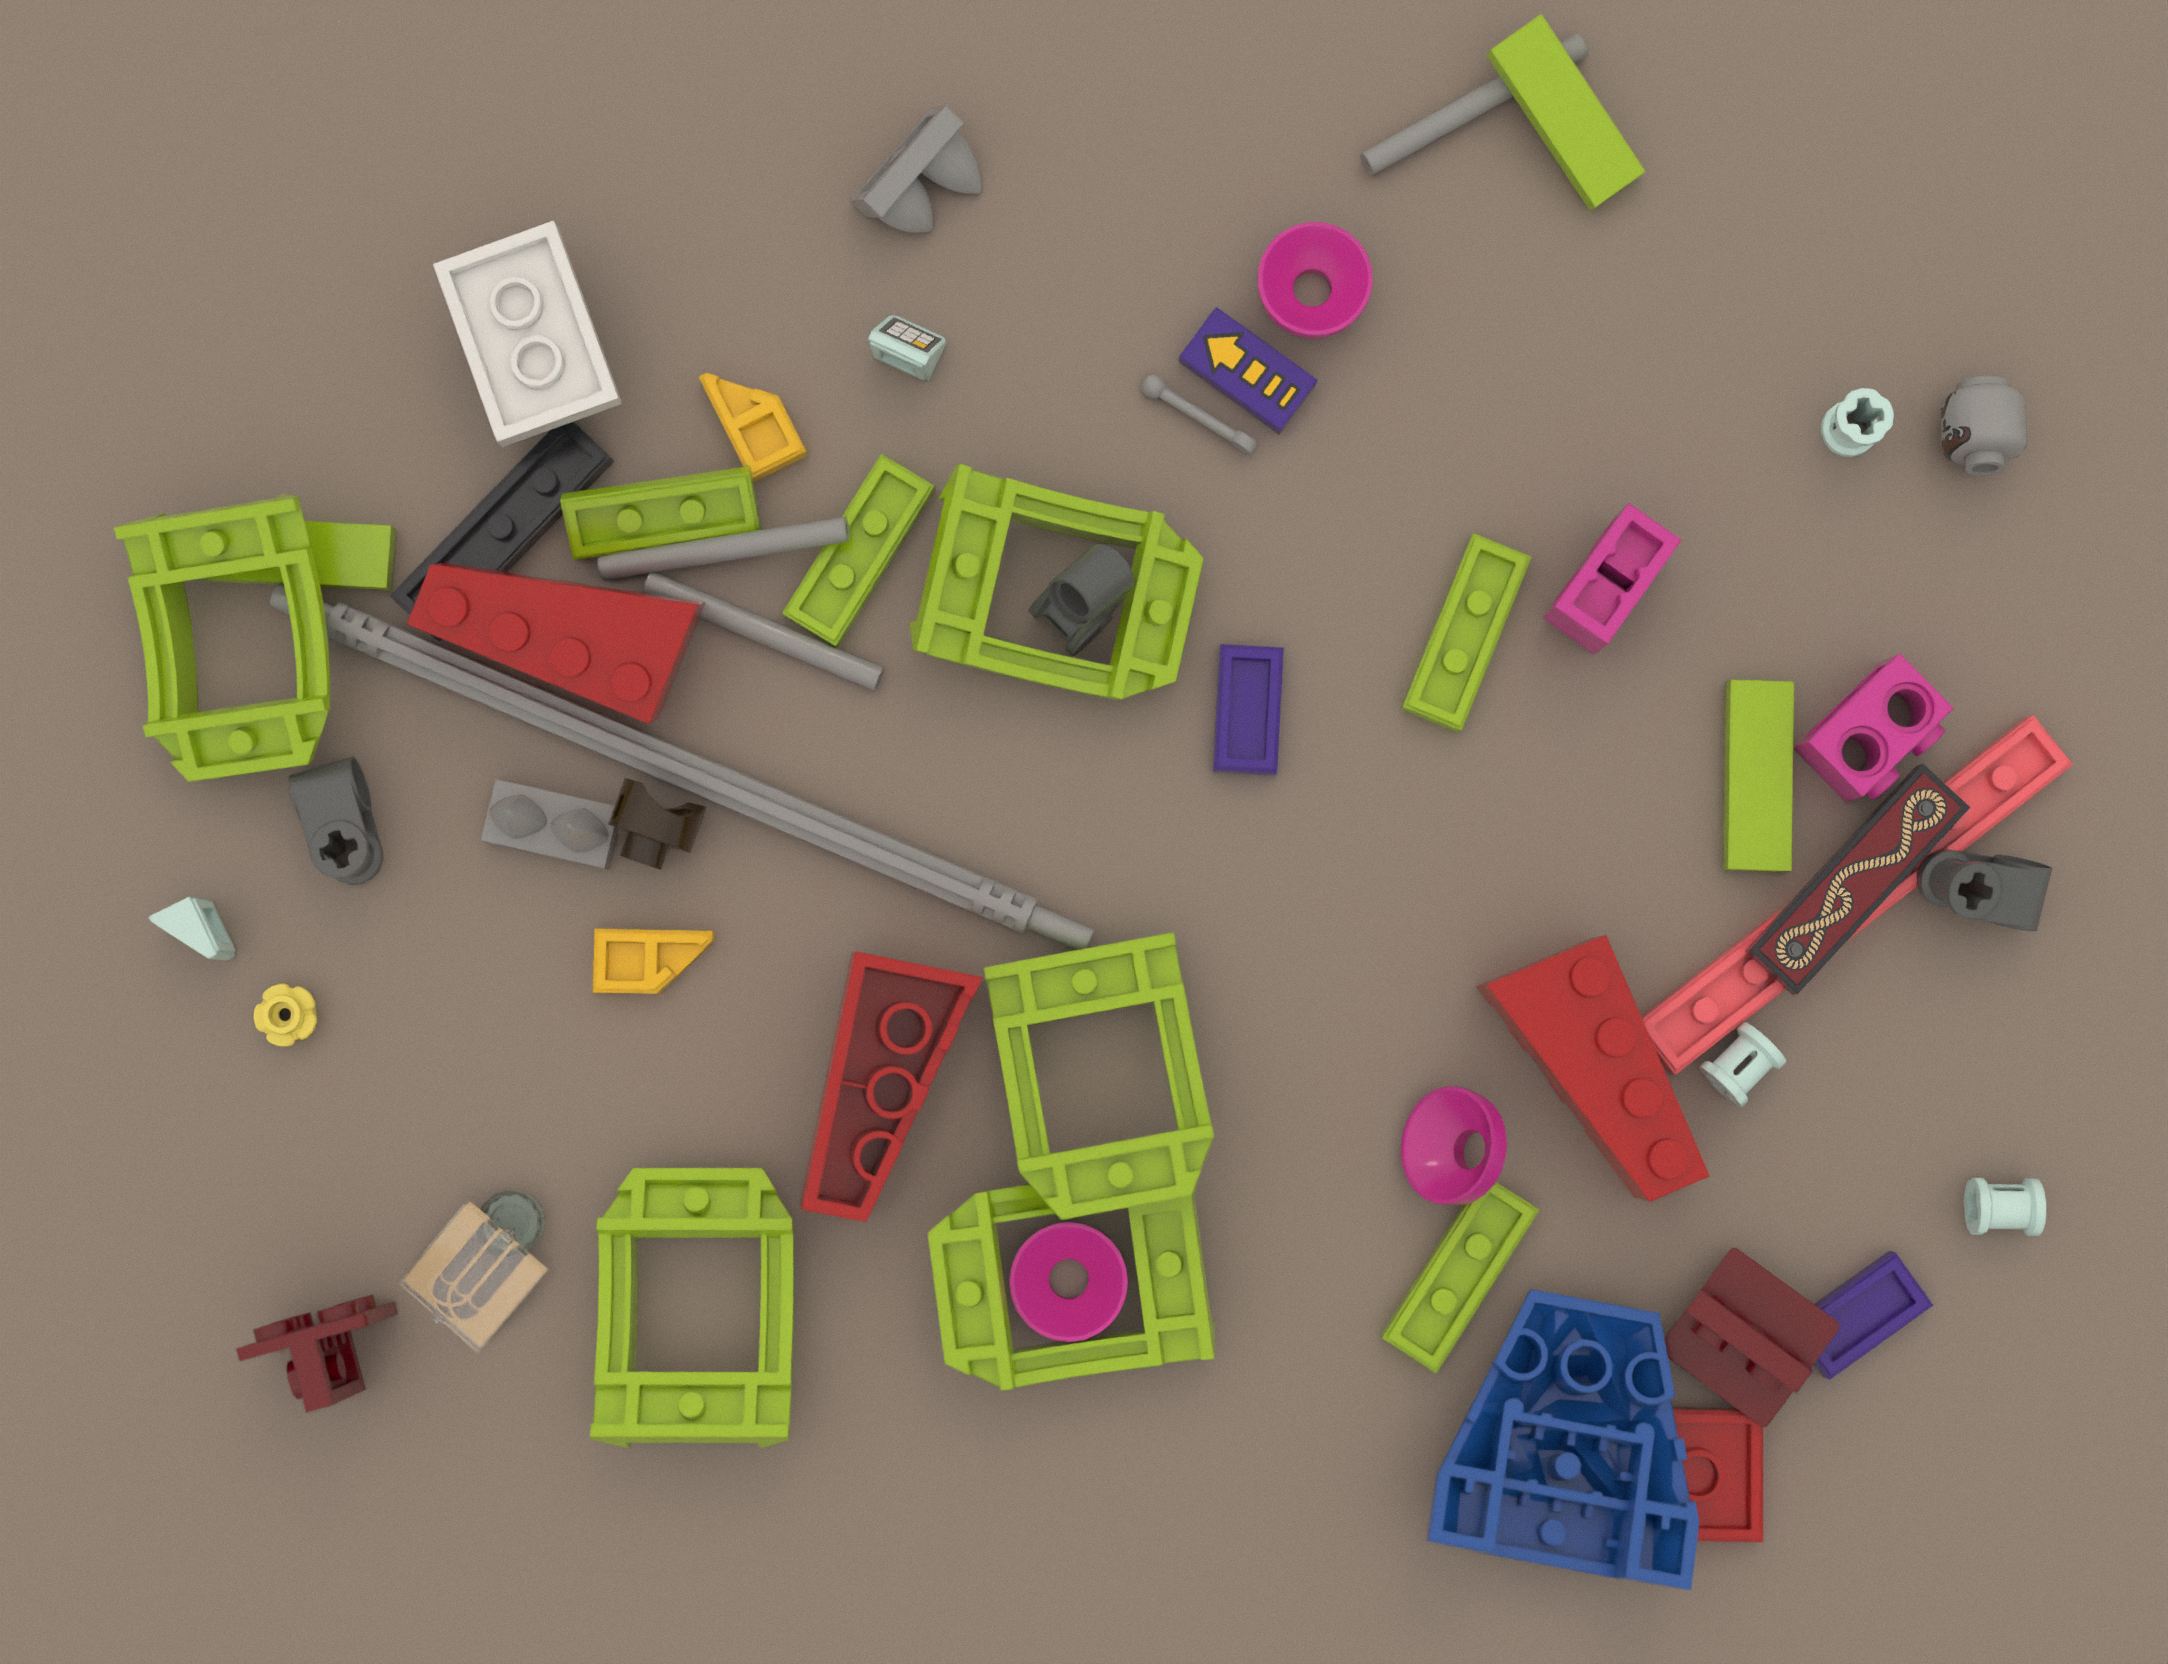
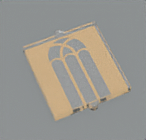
M468 1200L461 1206L398 1284L433 1313L432 1321L435 1324L443 1322L478 1353L549 1269L514 1239L515 1232L512 1229L507 1228L503 1230L475 1204Z

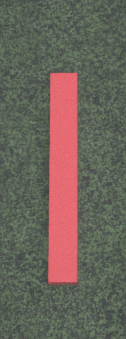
M2034 715L2025 717L1943 781L1970 806V809L1850 938L1917 887V873L1922 862L1930 854L1943 849L1963 851L2073 765ZM1788 903L1641 1016L1658 1057L1670 1075L1679 1073L1785 990L1745 950Z

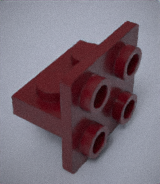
M1731 1248L1664 1339L1670 1360L1761 1427H1767L1793 1391L1797 1394L1812 1373V1365L1838 1332L1840 1325L1837 1320L1741 1250Z
M372 1294L317 1311L319 1323L314 1324L311 1312L253 1329L256 1342L236 1348L239 1362L290 1348L292 1360H289L287 1363V1378L296 1399H303L306 1413L332 1406L366 1390L351 1330L368 1326L398 1314L395 1301L376 1306Z

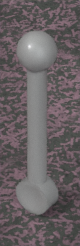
M1153 374L1143 380L1141 389L1146 397L1151 399L1161 398L1230 441L1236 449L1247 455H1251L1256 448L1257 442L1241 431L1232 429L1168 389L1161 376Z

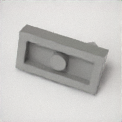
M946 105L931 108L849 202L867 219L879 218L889 226L905 232H930L933 228L932 207L926 189L917 178L920 173L937 185L951 191L966 194H979L982 191L978 163L970 146L958 131L964 122Z
M495 779L480 841L609 870L618 828L608 825L614 805Z

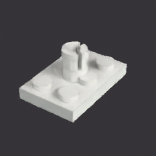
M554 220L433 264L495 439L501 447L622 404L561 233Z

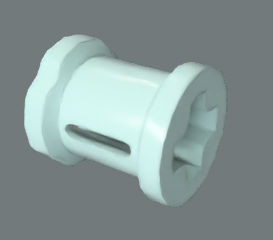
M1860 388L1851 391L1842 402L1834 405L1824 415L1820 430L1824 444L1831 452L1842 457H1855L1863 454L1873 444L1879 442L1892 427L1894 412L1891 403L1874 389ZM1853 413L1855 422H1865L1867 429L1861 433L1859 425L1848 424L1846 417Z
M1743 1022L1737 1028L1739 1037L1714 1062L1705 1061L1699 1067L1700 1072L1707 1081L1738 1108H1742L1748 1102L1746 1094L1772 1068L1780 1070L1786 1064V1059L1779 1049L1759 1030L1747 1022ZM1750 1055L1752 1057L1751 1061L1735 1075L1733 1073L1734 1069Z
M1984 1178L1968 1180L1964 1191V1216L1968 1231L1972 1235H1982L1988 1229H2022L2027 1236H2039L2043 1232L2046 1221L2045 1191L2040 1180L2025 1178L2021 1184H1987Z

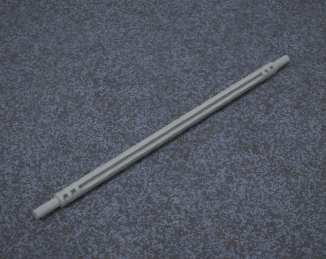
M278 584L271 595L270 607L290 615L284 585ZM323 602L327 636L331 640L1024 934L1025 930L1029 929L1076 950L1086 949L1094 929L1037 906L1038 899L344 603L339 602L334 607Z

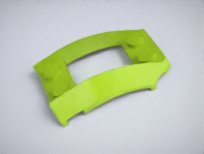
M957 464L938 498V500L944 501L917 620L909 622L913 651L1025 681L1115 700H1123V698L1143 691L1153 690L1176 682L1204 558L1187 539L1181 540L1164 520L1165 514L1084 499L1011 478L1002 479L972 470V467L964 464ZM1010 521L1061 534L1136 549L1131 568L1134 582L1132 588L1125 595L1110 665L1063 656L984 636Z
M281 494L273 499L168 516L162 513L113 527L117 540L123 539L133 574L127 577L140 628L147 677L148 722L142 725L145 737L154 736L175 758L170 763L188 782L310 764L314 759L330 710V663L322 592L299 497ZM279 566L293 633L297 697L198 712V683L192 622L183 581Z
M1174 932L984 967L1019 1173L1037 1191L1049 1207L1063 1220L1192 1196L1214 1133L1205 1097L1184 984L1182 982ZM1153 1002L1177 1130L1050 1153L1028 1025Z
M633 1168L617 1189L619 1195L603 1217H597L599 1288L594 1374L596 1391L590 1438L595 1441L629 1449L631 1448V1443H758L760 1449L788 1441L794 1331L793 1218L787 1212L763 1168ZM638 1238H761L758 1372H636Z
M1030 1184L974 1193L970 1199L928 1232L945 1364L969 1376L973 1374L1000 1387V1391L1025 1385L1091 1374L1159 1366L1164 1363L1196 1359H1214L1215 1320H1212L1207 1289L1194 1195L1197 1193L1196 1186L1192 1196L1128 1207L1144 1329L1096 1335L1080 1341H1058L1013 1349L996 1223L1056 1213Z

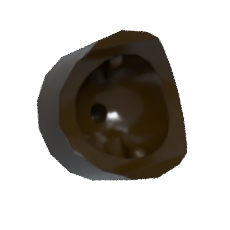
M624 778L608 825L628 832L620 856L661 870L669 847L691 853L707 807L688 802L679 807L664 809L648 794L643 783Z

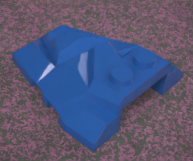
M1529 1290L1475 1399L1464 1417V1421L1447 1455H1445L1436 1473L1426 1541L1472 1550V1552L1598 1576L1691 1590L1699 1518L1696 1502H1690L1683 1460L1687 1459L1684 1439L1678 1438L1671 1402V1398L1675 1397L1660 1313L1539 1290Z

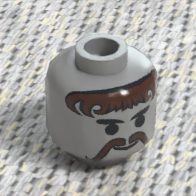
M1978 376L1959 382L1956 390L1948 394L1941 403V444L1944 455L1954 463L1965 465L1967 473L1972 475L1999 473L2005 469L2006 462L2019 457L2026 449L2027 418L2025 398L2020 391L2009 386L2006 379L1997 376Z

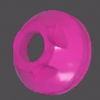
M1306 222L1281 232L1266 248L1261 257L1257 273L1258 293L1262 306L1269 318L1286 332L1307 339L1333 336L1348 328L1362 314L1369 301L1373 286L1372 267L1361 243L1340 227L1323 222ZM1308 273L1322 276L1330 287L1329 299L1315 307L1300 303L1293 291V284L1300 276Z
M1446 1086L1436 1089L1423 1097L1414 1107L1406 1121L1401 1142L1402 1166L1406 1178L1413 1189L1424 1199L1442 1205H1463L1474 1202L1484 1196L1498 1179L1506 1158L1507 1138L1502 1117L1492 1102L1466 1088ZM1478 1132L1485 1142V1154L1481 1163L1477 1167L1470 1169L1464 1160V1147L1469 1137Z
M1061 1222L1039 1229L1023 1243L1012 1263L1009 1284L1015 1308L1029 1327L1038 1334L1052 1340L1072 1342L1095 1336L1114 1321L1126 1299L1128 1278L1122 1255L1109 1237L1098 1229L1084 1223ZM1064 1259H1073L1080 1262L1086 1268L1089 1277L1085 1290L1078 1296L1071 1298L1058 1295L1052 1289L1049 1282L1051 1269L1055 1264Z

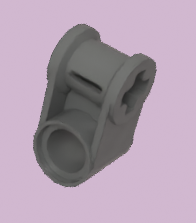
M1095 544L1055 577L1033 602L1028 611L1034 618L1042 616L1068 642L1066 650L1072 656H1075L1097 637L1113 618L1111 614L1132 588L1134 582L1133 573L1126 560L1114 548L1105 544Z
M354 756L289 775L291 798L302 823L310 851V858L315 868L326 876L350 885L363 884L373 879L380 871L383 862V848L371 811V797L363 771ZM345 841L357 845L358 850L348 855L350 864L348 866L337 861V856L346 852Z
M1943 849L1930 854L1922 862L1917 873V886L1920 894L1928 902L1940 907L1950 908L1954 914L1963 918L1990 922L2018 930L2037 931L2052 867L2008 855L1988 856Z

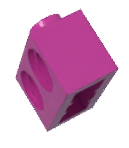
M1628 503L1613 518L1546 612L1543 619L1592 654H1596L1611 641L1682 540Z
M1899 653L1882 661L1810 730L1793 749L1845 802L1861 798L1865 794L1871 800H1874L1900 776V773L1894 766L1910 751L1915 756L1921 755L1944 734L1946 730L1939 723L1954 708ZM1892 695L1904 699L1910 707L1911 719L1907 727L1894 723L1888 714V702ZM1847 739L1859 742L1866 752V763L1861 771L1851 769L1843 759L1842 748Z

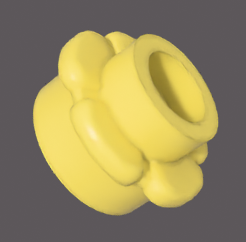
M280 983L264 991L262 995L263 1001L261 1004L256 1005L253 1019L257 1030L266 1033L268 1042L276 1046L287 1047L292 1046L295 1040H304L312 1034L317 1024L316 1002L308 990L301 986L290 988L288 984ZM285 1008L291 1012V1017L287 1021H283L280 1017V1012Z

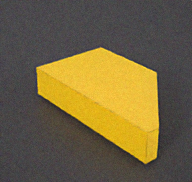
M710 373L699 376L744 467L750 466L753 483L808 456L778 395L756 388L750 389L720 379L718 376Z
M595 929L593 993L660 994L715 942V931Z

